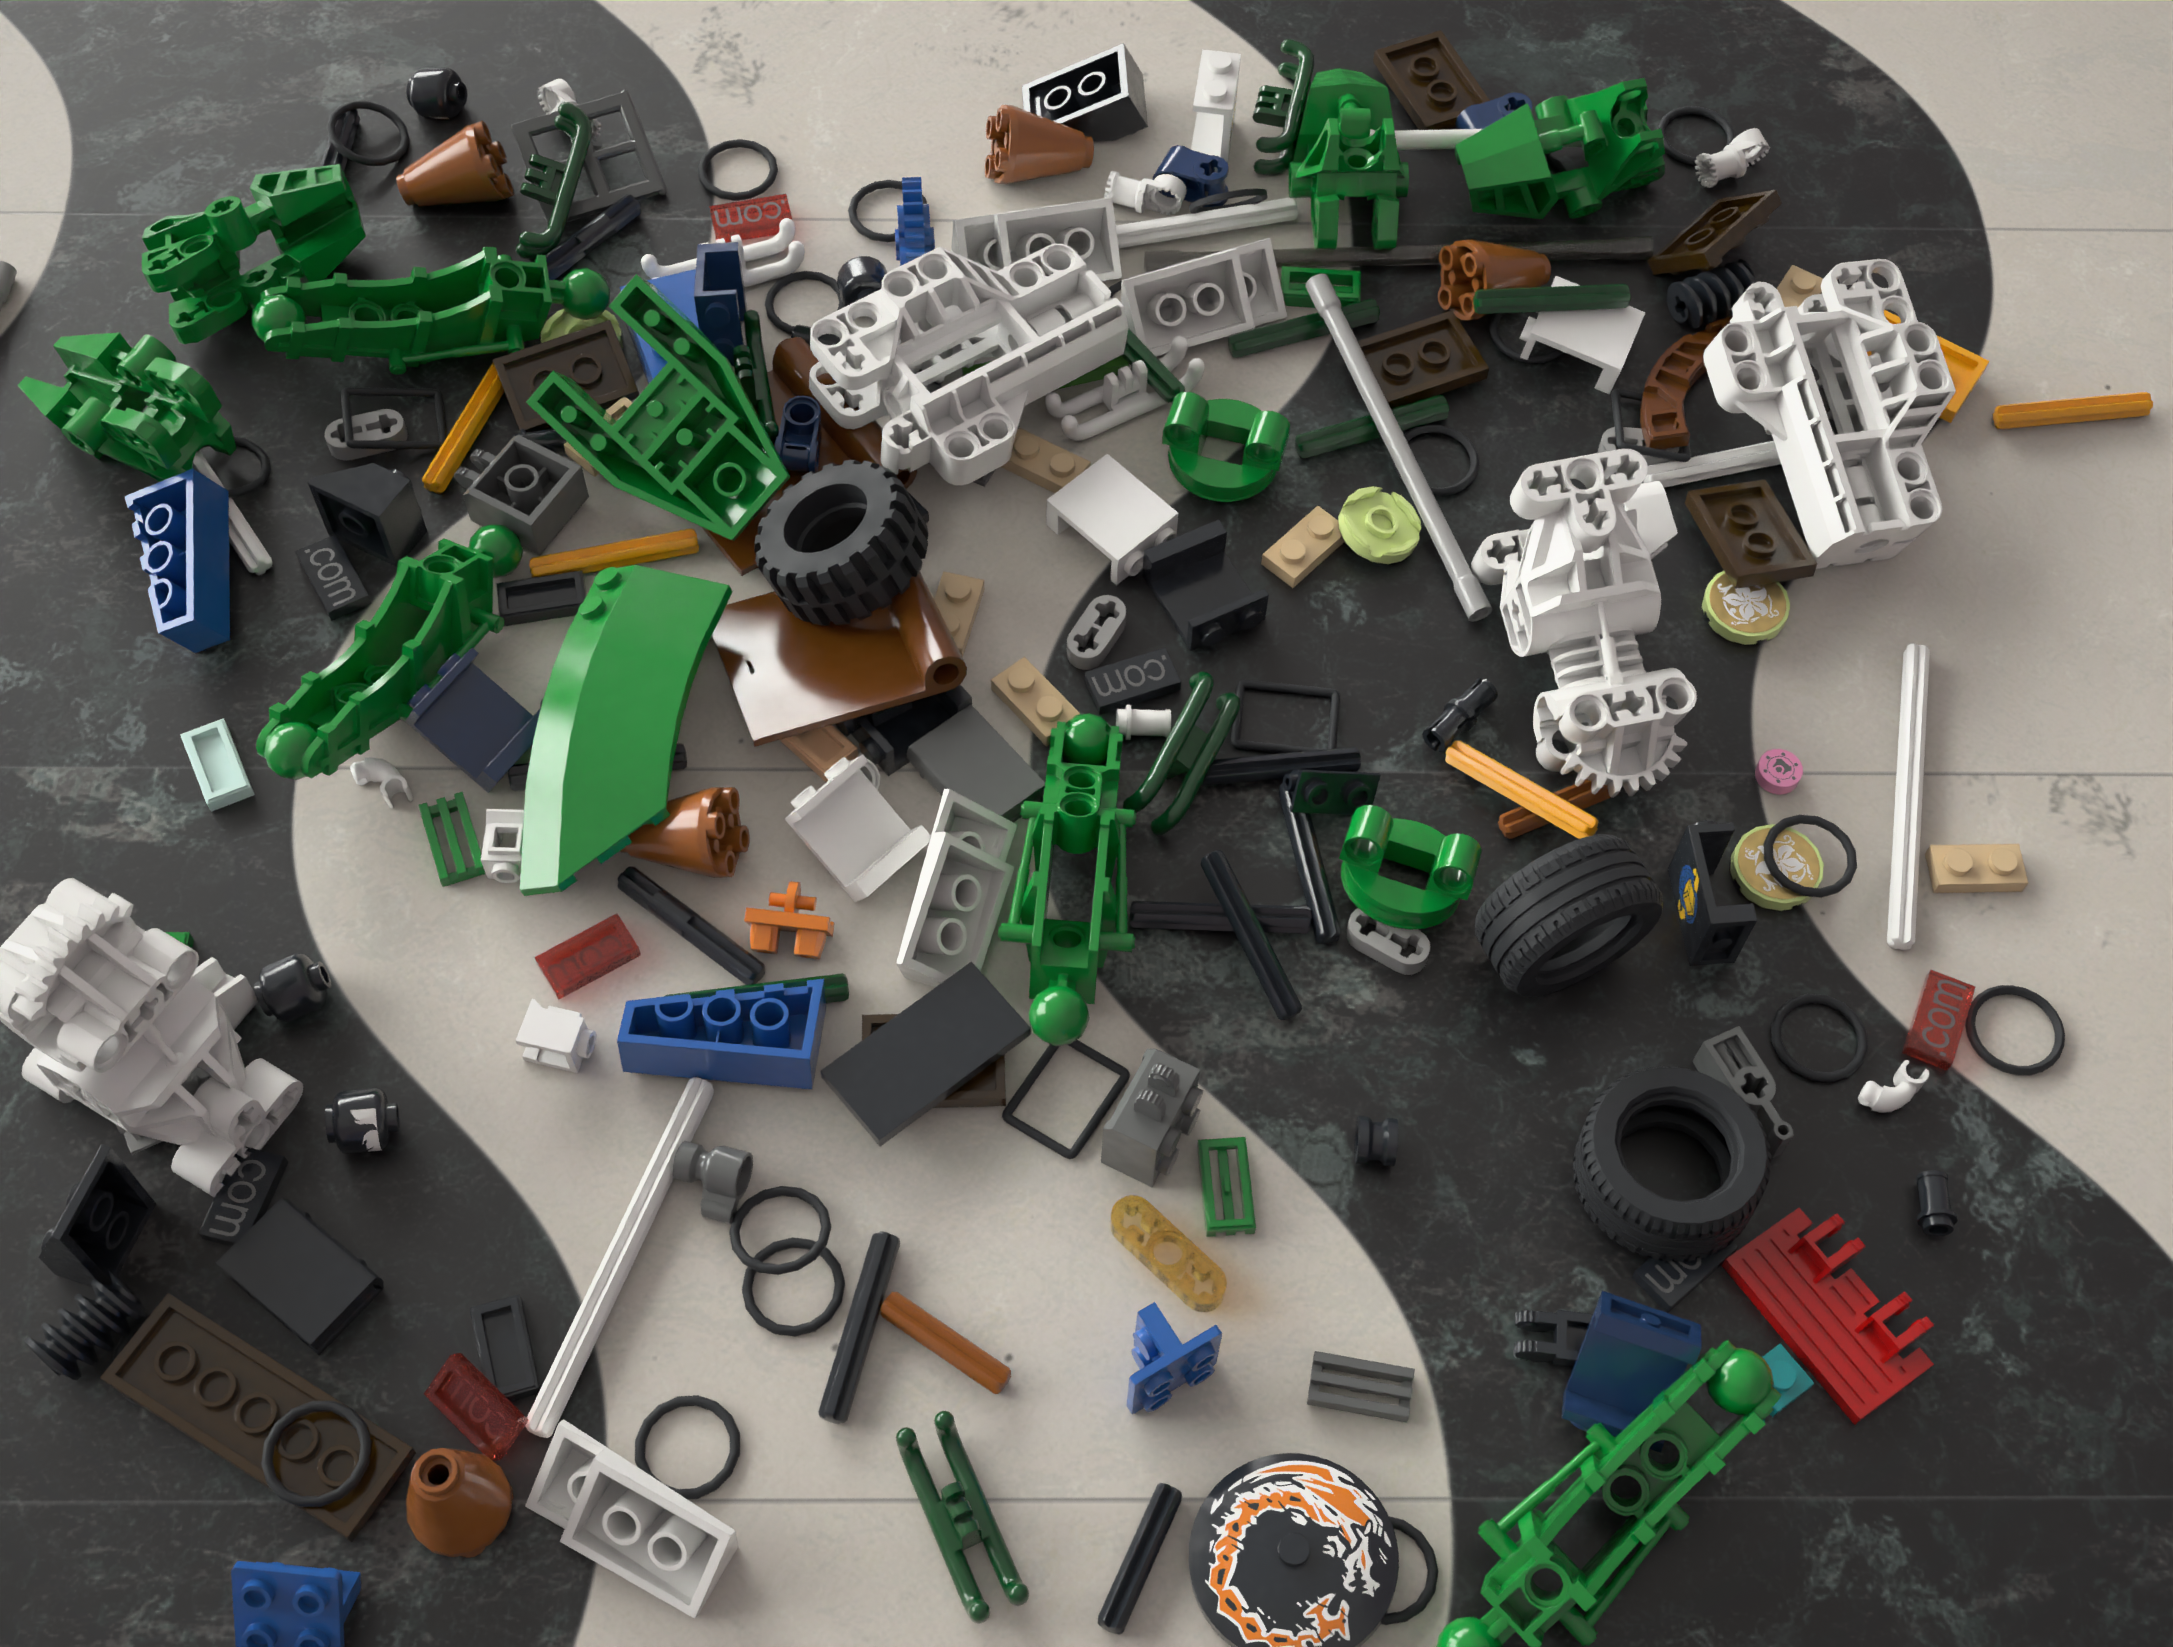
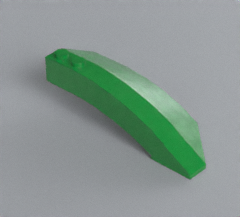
M639 565L621 568L609 567L596 575L593 585L583 603L579 606L578 612L568 629L554 663L533 739L525 788L520 891L524 896L564 891L578 881L573 874L596 858L600 864L604 863L632 843L628 835L646 824H654L656 826L670 816L666 808L681 722L692 683L704 651L733 593L729 585Z

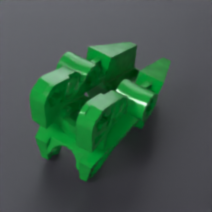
M1338 68L1316 73L1309 90L1294 160L1289 164V198H1311V222L1315 249L1336 250L1339 200L1344 201L1345 196L1367 197V201L1373 199L1371 225L1373 247L1375 250L1396 248L1399 201L1397 198L1407 197L1409 167L1408 162H1401L1397 149L1388 87L1362 72ZM1370 129H1373L1375 133L1370 136Z
M1645 78L1624 81L1601 91L1571 99L1566 95L1549 98L1535 107L1538 120H1534L1531 108L1527 103L1456 144L1455 157L1458 165H1462L1472 211L1543 219L1557 200L1563 199L1569 218H1580L1598 211L1603 206L1601 200L1612 192L1645 186L1662 178L1665 174V162L1663 159L1665 154L1664 137L1661 128L1652 131L1646 123L1648 92ZM1580 141L1585 162L1588 161L1589 166L1551 175L1545 155L1562 150V146Z
M340 164L256 174L250 186L256 202L245 208L238 197L227 196L215 200L203 212L166 216L145 228L142 240L148 251L142 253V272L152 291L157 293L170 291L174 302L169 304V324L179 343H198L237 321L246 314L248 309L254 310L260 302V295L264 290L285 286L287 277H298L301 283L324 280L366 237L358 204ZM271 230L281 255L241 275L239 272L241 269L240 250L252 245L260 233Z
M120 332L60 337L53 347L68 368L64 375L67 381L66 385L62 388L27 376L17 385L45 417L59 427L64 436L85 453L93 455L98 460L105 454L145 473L158 482L193 469L194 456L205 445H209L216 452H222L229 456L236 450L231 424L218 412L222 405L210 383L191 367L175 362L176 357L172 351L150 335H144L133 348L130 347Z

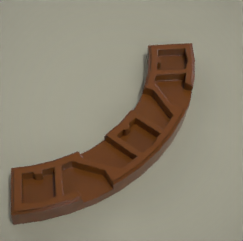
M1733 316L1706 325L1705 330L1692 336L1690 334L1683 336L1660 356L1651 369L1645 383L1640 407V424L1647 447L1667 449L1688 446L1690 432L1684 416V400L1694 382L1707 371L1703 357L1705 349L1727 324H1730Z

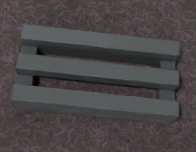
M1315 1351L1307 1405L1407 1423L1410 1414L1409 1406L1412 1397V1381L1415 1369ZM1322 1369L1400 1382L1401 1386L1322 1372ZM1320 1385L1359 1393L1399 1399V1404L1393 1405L1319 1391Z

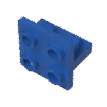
M1155 1302L1137 1312L1135 1333H1133L1135 1348L1131 1352L1140 1370L1129 1377L1126 1406L1131 1414H1135L1143 1408L1146 1412H1152L1171 1399V1391L1186 1382L1190 1387L1198 1385L1214 1373L1215 1369L1213 1366L1217 1363L1222 1339V1332L1217 1325L1182 1344Z
M237 1561L231 1570L236 1647H345L344 1622L361 1591L360 1572L343 1571L335 1568L285 1565L279 1562L255 1563Z

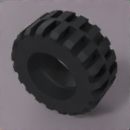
M846 460L843 462V465L831 463L822 466L823 470L817 473L811 471L802 476V481L795 486L790 484L782 491L783 496L778 501L774 500L767 508L768 516L762 518L759 523L754 548L757 566L788 611L792 612L795 617L802 621L829 626L830 622H833L835 625L850 624V620L854 618L863 620L872 616V611L879 607L883 610L893 603L891 599L898 593L902 595L910 587L909 580L911 577H917L922 568L923 562L921 559L926 557L929 534L923 516L895 473L888 468L868 461H863L862 464L856 460Z

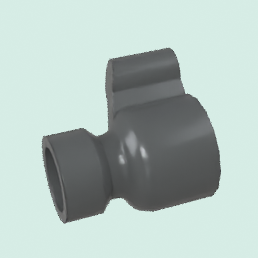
M684 1141L679 1146L674 1159L673 1177L689 1183L701 1180L703 1184L702 1216L732 1224L734 1214L737 1212L739 1199L744 1195L751 1179L753 1155L750 1152L727 1146H717L710 1152H707L700 1144Z

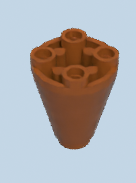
M1001 105L997 110L996 116H989L987 119L986 138L991 140V155H987L985 160V177L994 179L995 183L1010 184L1078 172L1082 168H1090L1092 164L1094 141L1092 137L1085 136L1081 131L1013 105Z
M484 121L466 126L406 167L404 173L396 177L400 194L408 206L413 204L418 206L496 202L514 196L512 183L508 175L504 174L502 165L507 163L505 151L499 141L492 142L491 134Z
M1472 239L1455 241L1452 245L1442 247L1439 253L1441 287L1438 291V301L1444 310H1452L1456 317L1461 320L1479 319L1487 314H1477L1474 310L1473 297L1477 290L1541 287L1547 284L1550 279V262L1544 254L1533 250Z
M711 787L668 800L666 809L670 816L656 826L654 824H646L628 835L632 843L620 852L628 853L634 858L712 878L733 877L739 854L747 852L750 843L749 830L746 825H741L738 790L735 787Z
M449 1448L432 1449L424 1453L415 1462L411 1472L406 1499L407 1521L415 1538L431 1552L448 1557H475L481 1554L486 1546L492 1544L506 1527L512 1509L513 1489L502 1468L486 1455Z

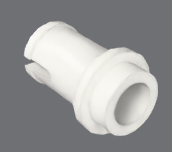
M1126 705L1125 709H1117L1116 726H1119V733L1125 735V740H1130L1131 735L1168 737L1171 732V710L1132 709L1131 705Z

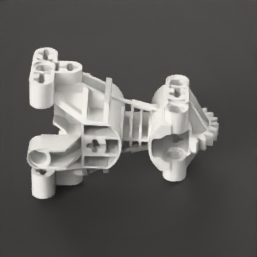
M1618 449L1529 466L1522 473L1512 490L1510 505L1518 516L1527 520H1534L1533 524L1527 530H1513L1488 536L1480 545L1471 563V571L1479 582L1486 585L1502 584L1500 609L1513 652L1520 657L1545 652L1550 656L1551 667L1555 674V682L1558 685V689L1540 693L1535 702L1533 729L1538 743L1536 757L1539 763L1545 769L1552 772H1560L1562 775L1572 770L1576 771L1578 774L1575 785L1577 787L1580 786L1586 779L1592 781V794H1596L1603 785H1607L1609 795L1612 798L1620 792L1622 786L1629 797L1639 790V784L1648 791L1656 784L1655 778L1663 781L1670 774L1668 767L1674 768L1681 760L1675 752H1681L1687 746V742L1674 733V725H1677L1695 706L1697 700L1693 684L1685 678V675L1680 670L1667 668L1646 672L1642 664V656H1640L1638 650L1639 645L1635 639L1636 635L1650 633L1657 626L1661 610V593L1651 559L1666 549L1668 546L1667 542L1676 536L1678 532L1663 485L1659 481L1642 484L1648 472L1647 462L1639 452L1632 449ZM1570 479L1581 481L1586 489L1576 488ZM1667 696L1675 700L1678 709H1671L1666 705ZM1558 739L1563 741L1569 749V754L1558 752L1554 748L1552 740Z
M74 878L65 879L54 887L46 903L38 905L0 947V1021L35 1047L23 1064L22 1076L25 1080L63 1103L71 1102L74 1099L78 1100L129 1133L181 1145L172 1160V1171L215 1197L223 1187L222 1181L225 1174L227 1173L232 1176L241 1164L234 1155L238 1154L245 1159L247 1157L244 1154L247 1150L246 1147L261 1150L299 1102L303 1092V1083L262 1058L256 1059L246 1068L244 1067L237 1045L242 1038L234 1030L258 1002L255 992L245 976L240 974L234 978L227 975L213 957L198 966V952L158 928L144 931L137 926L130 917L134 904L115 893L106 898ZM197 1067H200L208 1072L211 1078L206 1080L198 1088L194 1096H192L182 1084Z

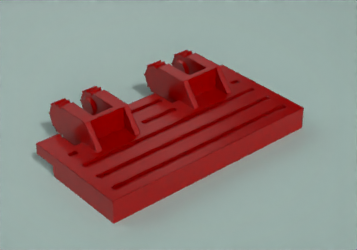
M1797 1208L1726 1258L1721 1266L1851 1422L1856 1425L1934 1365L1920 1347L1904 1359L1899 1355L1900 1352L1934 1327V1324L1926 1316L1912 1323L1897 1338L1891 1333L1884 1323L1894 1316L1903 1313L1912 1302V1299L1905 1291L1867 1318L1865 1313L1875 1307L1880 1302L1879 1299L1852 1268L1837 1279L1831 1276L1832 1273L1866 1248L1864 1243L1859 1238L1850 1240L1839 1251L1827 1258L1817 1245L1838 1233L1842 1229L1843 1224H1845V1221L1838 1213L1834 1214L1800 1239L1798 1235L1810 1228L1813 1223L1800 1208Z

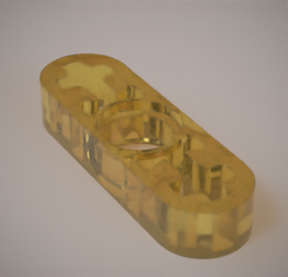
M1129 1195L1119 1199L1114 1204L1110 1219V1228L1113 1236L1188 1307L1198 1312H1209L1216 1309L1222 1303L1227 1286L1226 1276L1222 1269L1151 1203L1140 1196ZM1124 1213L1131 1217L1137 1213L1142 1215L1141 1226L1150 1235L1146 1246L1141 1245L1144 1242L1145 1233L1134 1224L1128 1228L1123 1226ZM1154 1228H1158V1229H1159V1230H1157L1156 1232L1153 1233ZM1163 1242L1174 1243L1180 1248L1182 1257L1175 1264H1162L1154 1256L1153 1251L1156 1246ZM1191 1260L1195 1262L1191 1269V1274L1201 1282H1205L1208 1278L1214 1281L1212 1295L1206 1291L1201 1292L1199 1295L1194 1293L1196 1282L1185 1271ZM1185 1271L1182 1279L1179 1280L1177 1276L1181 1275Z

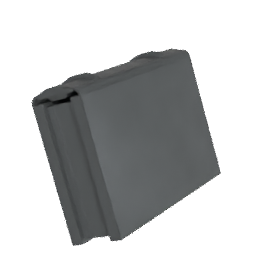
M971 704L911 744L908 748L907 759L919 771L922 779H926L941 796L944 789H951L1013 823L1022 817L1020 815L1021 804L1024 801L1043 802L1045 782Z

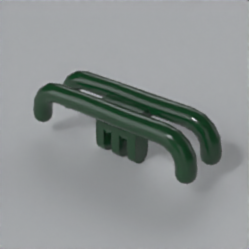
M1291 39L1284 40L1280 48L1284 54L1296 57L1299 60V65L1283 62L1278 67V73L1282 77L1295 81L1293 90L1268 85L1261 86L1252 116L1256 123L1283 128L1280 136L1260 137L1256 141V148L1260 152H1280L1279 157L1276 159H1258L1253 165L1254 171L1260 175L1280 174L1289 168L1290 162H1293L1311 87L1314 55L1306 45Z
M563 102L558 106V113L560 115H557L554 119L556 128L568 133L572 139V147L567 163L563 164L537 154H531L529 164L543 172L528 168L524 178L539 186L522 183L520 193L524 196L554 206L546 231L543 233L524 231L520 234V243L516 246V253L524 259L536 260L537 254L547 255L559 245L590 145L592 127L589 118L582 109L569 102Z
M750 309L744 313L743 318L746 345H738L733 349V370L751 404L757 406L758 417L774 445L776 437L779 436V427L775 419L763 350L760 316L757 311Z
M1207 672L1196 673L1190 678L1189 685L1193 691L1152 768L1138 790L1123 802V809L1134 810V813H1138L1154 799L1165 780L1187 772L1169 807L1151 822V831L1156 835L1167 833L1184 817L1240 711V698L1236 694L1228 692L1216 699V707L1220 712L1209 733L1206 734L1195 725L1213 690L1214 679Z
M940 1411L934 1419L935 1429L956 1482L945 1486L941 1490L942 1500L924 1460L914 1430L908 1427L901 1428L896 1434V1442L909 1478L966 1613L972 1622L980 1624L989 1618L990 1608L983 1599L963 1550L981 1542L983 1543L1000 1585L1011 1604L1020 1606L1026 1603L1029 1599V1590L1020 1578L959 1436L954 1416L948 1411Z

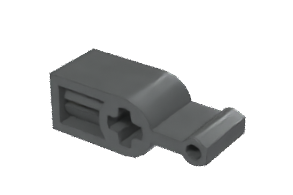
M1737 1026L1704 1041L1692 1061L1697 1070L1723 1082L1749 1104L1751 1110L1758 1116V1120L1761 1121L1763 1131L1766 1132L1767 1141L1770 1144L1769 1153L1771 1154V1159L1781 1155L1794 1136L1793 1129L1789 1123L1781 1119L1773 1107L1771 1100L1776 1093L1775 1081L1741 1027Z

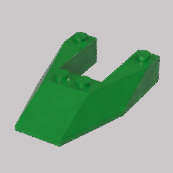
M636 274L609 307L668 363L617 421L573 379L554 370L526 403L614 487L735 541L788 481L790 475L729 360L657 287Z

